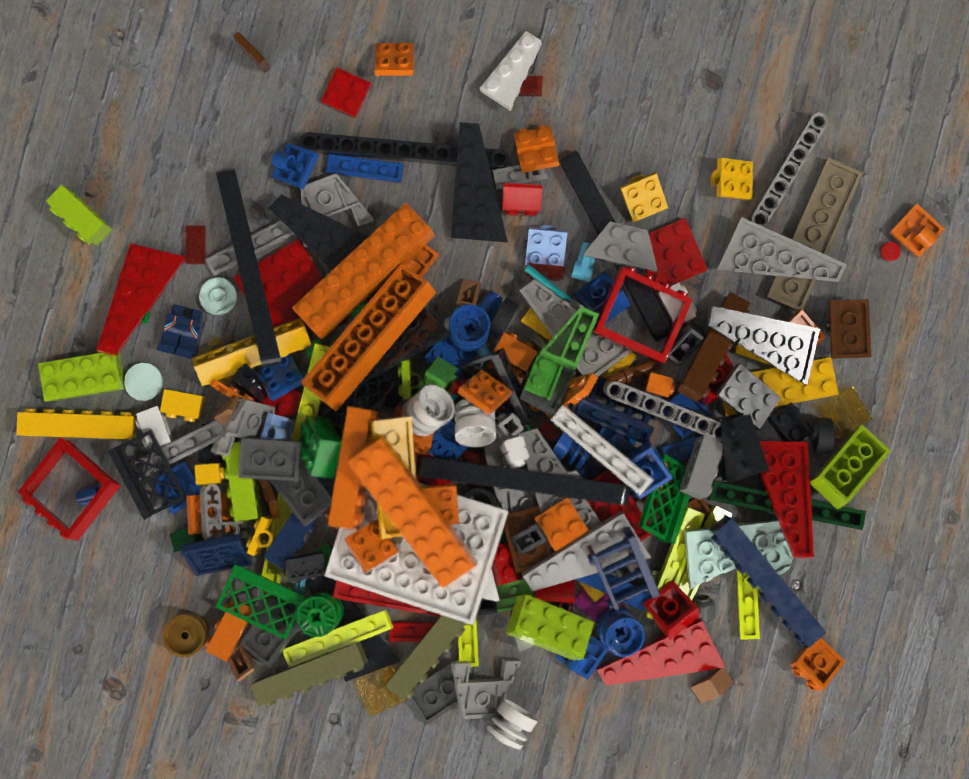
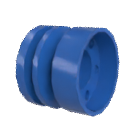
M471 304L463 305L456 309L451 315L449 331L452 334L450 335V341L453 345L465 352L477 351L485 345L490 329V320L487 313L479 306ZM469 328H471V329H472V332H470L469 334H467V333H466V330H468Z
M564 431L561 432L552 448L553 453L559 460H562L566 454L570 456L567 463L569 466L576 459L577 462L574 468L578 471L587 463L592 455Z
M619 607L621 612L619 616L614 609H609L599 617L596 624V632L599 639L614 655L628 657L635 654L642 647L645 640V631L642 625L623 608Z

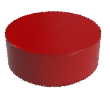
M888 242L880 249L882 259L888 262L898 259L901 254L899 245L894 242Z

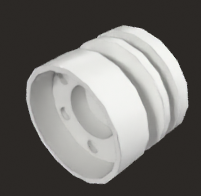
M428 385L403 405L402 417L411 416L412 432L418 436L426 437L433 434L453 417L454 403L444 389L436 385Z
M467 399L461 400L455 405V439L459 444L467 447H482L489 445L495 440V410L488 415Z
M503 699L497 709L502 719L493 716L491 719L495 724L488 723L486 728L503 744L521 750L523 743L520 740H527L522 730L532 732L538 720L519 705L510 700Z

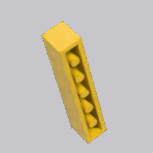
M301 318L274 327L280 357H285L289 353L297 350L301 351L311 346ZM255 335L192 358L202 386L210 385L213 379L220 380L232 377L237 369L245 363L251 369L261 364Z
M24 409V412H17L16 435L133 439L137 437V425L135 422L137 417L132 416L131 412H120V416H112L113 412L101 411V415H93V411H82L81 414H74V410H62V414H55V410L43 409V413H36V409Z

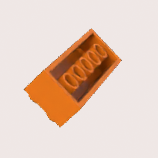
M348 407L328 522L329 526L357 529L360 528V525H363L364 513H362L363 505L365 506L367 503L368 494H365L366 486L348 464V459L351 454L372 441L371 420L381 419V416H378L379 412Z

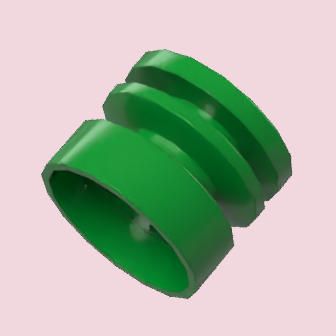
M319 591L300 604L297 611V622L305 634L312 637H322L328 635L341 623L344 616V607L340 599L332 597L333 593ZM317 612L320 613L319 619L316 618Z

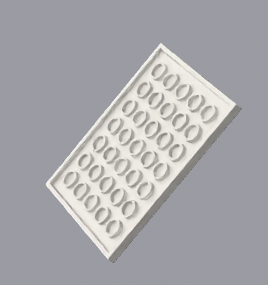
M420 483L422 487H424V486H429V485ZM366 487L365 494H368L366 505H363L362 513H364L363 525H360V528L357 529L339 528L325 576L473 625L509 511L457 495L460 524L451 526L476 558V563L473 569L442 588L403 536L390 538L398 550L397 554L364 573L344 539L378 519L377 501Z

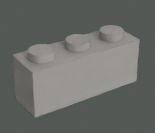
M706 435L696 438L679 491L699 500L707 498L711 494L713 479L718 474V463L724 455L723 443Z

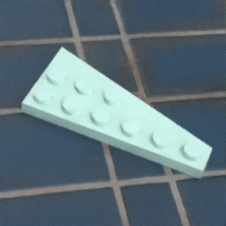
M778 519L737 524L762 555L776 547L787 544ZM710 528L684 531L689 589H693L705 581L712 580L715 576L735 569L736 562L733 559L729 560L723 553L725 549L722 545L718 546L711 539L712 533L709 531Z

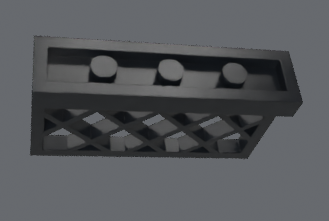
M504 348L460 365L465 379H471L474 376L469 373L467 369L469 366L478 368V372L482 369L492 377L501 379L502 384L509 388L512 394L509 397V405L502 403L500 407L506 409L505 413L509 411L515 413L522 426L531 422L534 415L529 404L519 399L523 390ZM492 359L495 366L493 371L483 366L485 361Z
M381 373L377 376L376 381L370 382L369 380L356 387L337 411L326 405L317 417L329 418L332 425L341 418V426L334 428L339 437L343 439L347 415L346 409L351 403H353L354 408H358V401L365 400V408L362 409L378 412L399 385L385 373ZM383 383H391L386 391H382ZM377 385V393L370 394V386ZM365 388V395L358 397L361 389ZM377 397V403L370 407V399Z
M152 429L108 451L143 520L187 499ZM148 435L153 441L151 449L140 446L142 439ZM128 445L136 447L134 457L127 456L123 448ZM139 449L150 452L147 462L137 459ZM152 453L160 455L162 459L160 466L149 463ZM135 461L145 464L143 474L134 471ZM148 466L159 469L156 479L145 476ZM161 470L169 472L171 476L169 483L158 480ZM144 479L154 482L152 491L143 488ZM157 483L168 486L165 496L154 493ZM170 487L177 489L181 497L177 499L167 497ZM153 496L163 499L161 507L154 509L151 503Z

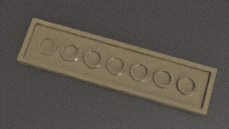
M828 157L791 239L827 255L863 172ZM775 276L766 298L796 311L798 309L803 310L816 280Z

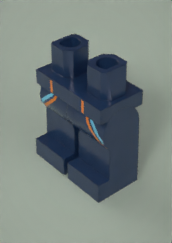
M174 304L171 314L167 313L162 337L156 350L192 359L197 356L204 322H202L203 311L192 309L188 319L183 317L186 307Z

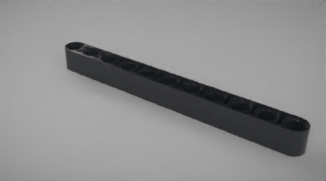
M312 132L304 133L300 138V144L303 148L314 151L317 154H335L456 166L457 145ZM314 139L315 142L313 146L307 147L305 146L306 140ZM326 141H333L334 144L331 148L327 149L324 147ZM351 142L353 146L350 150H344V143ZM370 144L372 148L370 151L364 152L362 151V146ZM385 145L391 147L389 153L386 154L380 151ZM407 147L410 149V152L407 155H401L399 153L400 149ZM485 148L490 169L496 170L507 166L508 155L504 150ZM421 149L429 151L426 157H421L418 153ZM439 151H446L448 156L444 159L437 156ZM496 156H503L505 161L502 164H498L494 161V158Z
M575 150L560 158L559 162L599 235L609 222L616 223L579 153ZM613 263L617 271L621 267H626V265ZM634 268V269L637 270V271H636L637 274L643 276V273H642L641 269H639V268ZM625 276L623 282L654 340L658 342L668 337L672 327L651 287Z
M235 168L216 172L262 367L282 364Z
M423 456L417 457L415 472L416 476L626 506H628L630 486Z

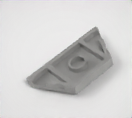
M609 222L584 253L586 257L657 272L648 230Z

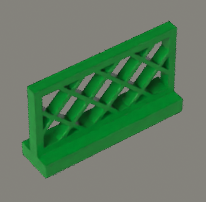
M660 454L664 463L667 461L668 470L673 478L670 483H664L661 489L658 487L647 495L638 527L655 536L660 542L675 544L690 495L679 491L687 467L666 454ZM664 492L666 500L662 502L660 494ZM654 498H656L657 506L653 508L652 503ZM659 511L660 518L658 520H656L655 512ZM650 516L651 524L646 526L647 519Z
M235 564L215 607L286 640L297 618L298 608L306 600L307 596ZM234 577L242 580L243 589L233 591L231 583ZM255 586L259 588L262 596L251 600L248 589ZM245 590L249 601L238 605L235 593ZM232 595L236 606L231 608L222 606L224 598ZM270 595L277 596L279 605L269 608L265 597ZM263 598L266 609L256 613L252 602ZM250 603L253 614L249 616L242 615L239 607ZM288 603L296 605L297 608L294 614L286 616L283 605ZM281 607L284 618L273 621L270 610ZM267 611L271 622L263 625L259 623L257 615ZM285 619L287 624L285 634L278 632L274 623Z

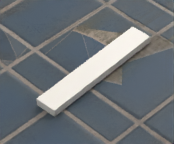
M562 405L552 417V422L639 495H642L653 481L650 476L565 405Z

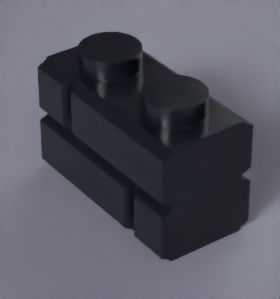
M689 320L679 330L668 358L680 366L685 361V358H688L706 339L705 331L695 322Z

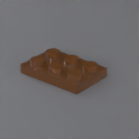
M869 299L828 301L831 359L872 357Z
M539 506L507 515L504 530L516 573L526 571L552 554L548 540L521 555L510 539L536 522L534 518L541 514Z

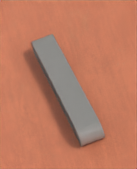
M817 112L807 121L751 214L749 221L756 223L755 216H761L763 224L760 226L765 227L826 128L828 118L824 113ZM819 119L821 127L814 125L813 120ZM804 135H809L812 142H805ZM794 151H799L802 154V159H796ZM785 167H789L792 170L791 176L785 174ZM775 183L782 185V192L775 190ZM766 199L772 201V208L765 206L764 201Z
M609 380L603 386L605 395L612 399L718 441H723L722 433L719 436L715 434L716 429L721 426V423L615 380ZM616 384L618 390L615 394H611L609 391L610 387ZM634 391V400L628 401V394ZM651 398L653 404L650 408H646L645 402ZM669 405L670 412L669 414L664 415L663 409L665 406ZM683 413H687L688 415L687 420L685 422H681L680 417ZM704 419L705 426L699 429L698 423Z

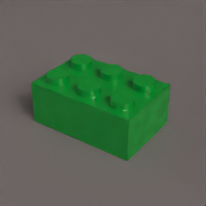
M306 415L305 422L301 424V437L297 440V442H301V459L311 476L334 478L342 440L329 418Z

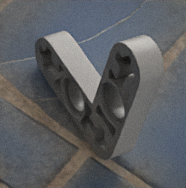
M207 484L201 488L202 534L205 539L225 537L227 535L226 528L229 525L233 527V534H239L241 539L254 536L256 530L253 529L255 523L252 521L222 522L221 496L217 485ZM207 491H213V495H207ZM207 501H214V503L207 504ZM210 507L215 510V515L212 518L207 513ZM240 528H250L248 532H240ZM218 529H220V533H217V534H210V533H209V530H218Z

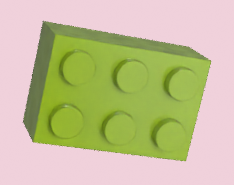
M62 184L46 200L50 205L48 209L61 219L64 218L62 222L75 232L78 231L76 235L89 245L93 243L98 246L113 230L73 191Z

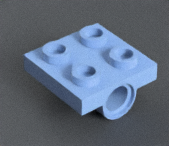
M542 225L540 228L529 227L525 265L563 269L567 230H559L551 225Z
M268 413L260 439L291 441L296 420Z

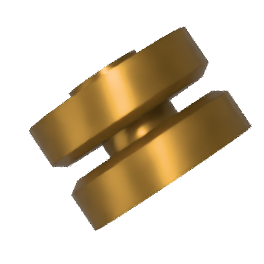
M183 612L170 619L165 625L163 643L166 649L173 655L190 657L204 648L210 636L209 625L200 614Z

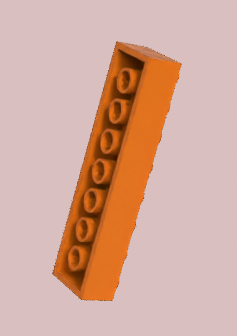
M405 202L296 303L292 309L323 340L382 286L401 264L404 265L435 236L433 230Z
M401 264L301 383L316 397L337 411L435 295L436 291L428 281Z
M383 433L349 456L348 464L442 588L475 567L476 558Z

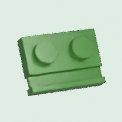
M538 354L524 390L540 397L544 396L547 400H550L563 366Z
M525 579L496 586L499 601H496L498 612L513 610L517 596L529 595L534 597V591H532Z

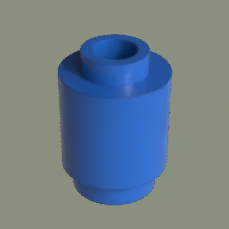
M490 290L489 293L486 292L477 306L482 308L489 318H492L501 306L503 298Z
M96 483L81 488L76 492L77 503L80 506L86 507L102 486Z

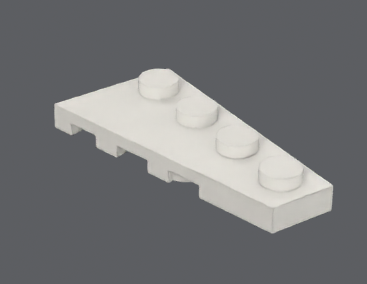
M525 31L483 83L480 91L511 111L513 102L520 92V87L526 79L528 70L541 47V40Z

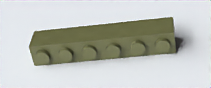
M441 615L387 681L385 687L402 701L406 697L410 699L416 691L414 687L417 683L420 682L422 684L428 677L426 672L429 668L432 667L434 669L441 660L439 656L442 652L447 653L453 646L451 641L455 636L459 638L465 631L463 626L466 623Z
M358 641L256 680L250 684L258 707L264 704L265 707L277 703L276 700L279 698L286 700L293 697V693L300 691V693L307 692L315 684L318 687L329 683L328 679L335 677L337 680L345 677L348 671L358 672L364 669L368 659L361 642Z

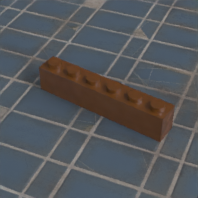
M730 292L720 308L749 314L750 311L747 309L750 302ZM709 328L705 335L706 339L701 343L677 390L696 402L702 397L706 398L711 389L708 386L710 382L715 381L719 373L716 371L718 366L721 367L726 360V356H724L726 350L730 351L734 344L732 340L712 328Z

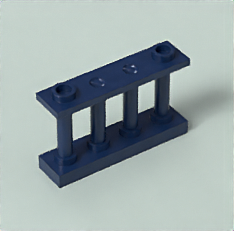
M598 376L588 397L585 396L580 400L575 413L642 444L648 441L655 428L648 423L650 419L654 420L656 416L605 395L603 386L606 380ZM616 386L613 389H610V393L615 394L618 390V387ZM630 392L628 394V401L634 400L635 393ZM597 394L607 399L606 405L595 400ZM651 399L646 400L645 407L650 408L653 401ZM614 403L624 406V412L622 413L614 409ZM632 410L643 415L641 421L631 417Z
M630 526L622 529L625 535L622 538L623 540L595 553L590 545L586 546L590 553L586 556L591 566L595 565L608 595L606 602L610 610L614 609L618 616L621 615L618 605L644 592L646 594L650 593L653 599L660 596L638 540ZM624 548L631 549L629 556L601 568L599 560ZM630 563L637 564L638 567L635 568V571L610 583L607 582L605 575ZM636 578H643L644 582L640 586L614 598L611 590Z

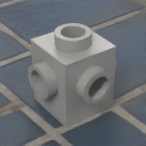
M501 413L495 417L496 438L506 441L519 436L518 433L524 430L519 418L514 413Z

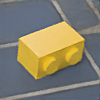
M164 389L160 412L165 413V417L176 419L177 415L184 416L186 421L195 422L196 419L202 418L205 397Z
M225 464L195 465L196 485L226 483Z

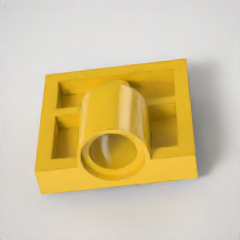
M728 158L717 159V169L711 175V184L717 187L716 197L752 200L753 162Z
M656 172L646 176H634L629 179V183L619 186L632 222L668 208Z
M266 515L257 519L253 528L256 530L253 537L250 536L246 544L248 554L253 556L260 554L262 547H267L273 543L275 537L270 530L273 522L271 516ZM268 535L269 541L268 543H264Z

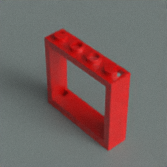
M630 266L621 267L617 271L592 332L656 362L665 363L693 299L689 298V294L682 290L676 292L670 289L671 285L660 282L659 284L653 281L654 278L650 275L643 274L642 276L637 274V270ZM625 276L682 302L661 353L603 327Z
M60 437L19 489L18 493L23 497V502L35 508V513L48 520V525L60 531V536L66 540L78 541L121 485L70 440ZM65 453H68L102 484V487L70 528L33 495Z

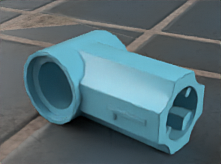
M583 242L571 277L589 283L594 269L595 258L584 256L585 251L592 243Z

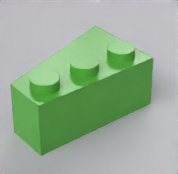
M581 306L541 350L539 356L575 370L599 314Z
M437 357L426 371L425 378L421 381L414 395L428 385L439 386L448 393L449 391L446 388L448 385L451 386L456 380L457 376L454 374L458 368Z

